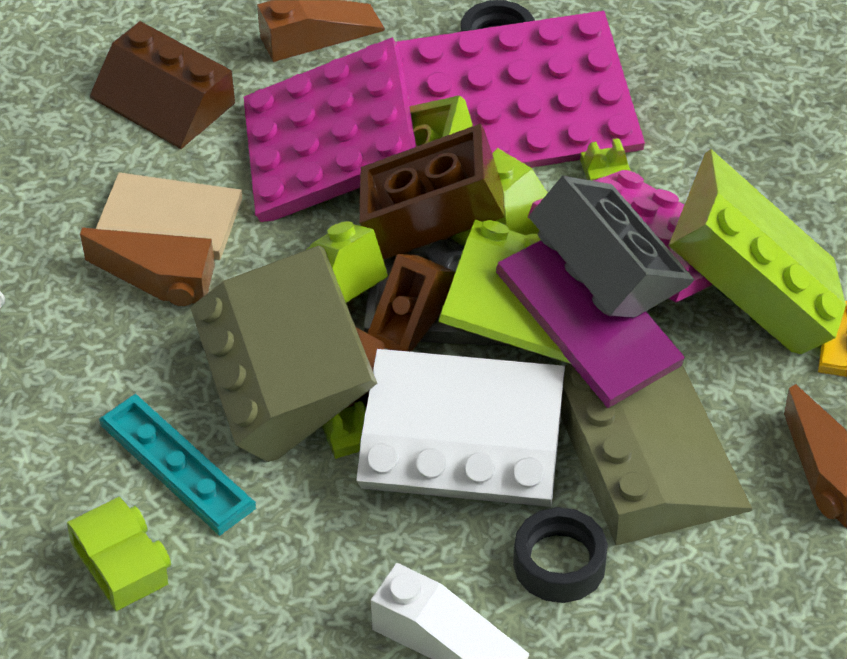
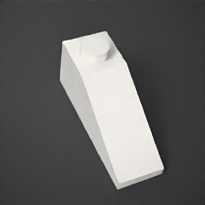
M399 563L395 564L371 599L372 630L431 659H528L529 657L528 652L442 584Z

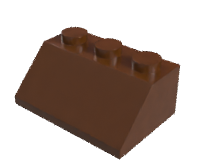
M141 21L112 43L90 93L91 99L179 149L184 148L235 104L232 70Z
M481 123L361 167L359 223L363 227L374 230L383 260L397 254H406L418 247L439 240H446L453 235L470 230L475 220L481 222L487 220L496 221L505 217L503 186Z

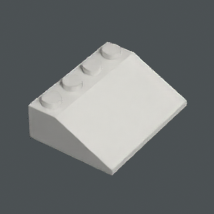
M377 349L373 373L378 384L369 391L356 481L361 489L552 507L565 366Z

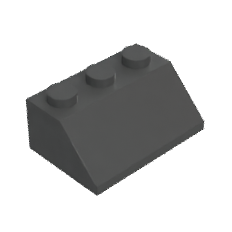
M561 176L528 216L539 229L538 236L541 241L561 255L566 261V271L574 279L586 285L594 295L592 301L595 306L608 316L637 317L687 288L695 280L612 184Z

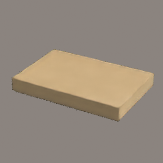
M118 173L96 229L212 239L214 259L221 260L242 201V190Z

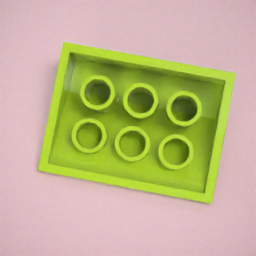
M712 149L705 152L668 246L791 352L804 354L835 339L846 307L835 259Z
M475 220L467 238L439 322L570 363L558 346L496 273L498 262L540 241L541 239L538 234L526 236L510 231L506 225L497 221L487 220L481 222Z

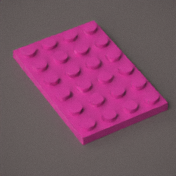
M604 10L396 42L400 49L409 106L460 95L466 101L473 126L482 124L492 153L499 148L533 168L580 160L581 152H586L589 144L592 142H597L599 149L612 148L613 139L618 138L621 140L625 153L644 150L645 141Z

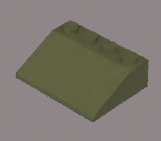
M321 246L313 247L224 280L190 307L235 445L267 462L278 460L378 384L326 251Z
M572 364L564 365L565 372L560 416L616 546L752 511V506L683 365L610 408L604 405Z

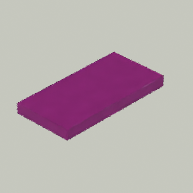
M541 240L497 263L496 273L558 346L563 355L607 408L682 366L685 357L646 311L637 317L608 316L604 314L593 303L592 297L594 295L586 285L574 279L566 271V261L556 250L549 248Z

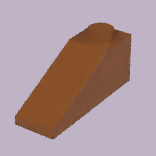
M271 0L257 4L260 38L273 62L385 31L383 24L369 3L345 0Z
M94 228L81 229V242L87 262L162 301H170L177 306H188L199 301L209 291L215 267L212 239Z
M795 384L788 390L784 416L810 489L821 513L828 519L836 518L847 528V430Z

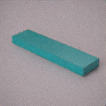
M136 393L99 418L100 426L219 536L256 509V502Z

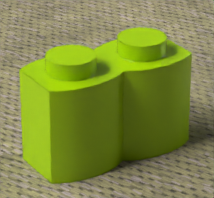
M117 497L67 522L70 542L115 611L169 585L167 568L171 567V560L168 552L159 540L152 542L147 536V524L136 506L129 508L121 497Z

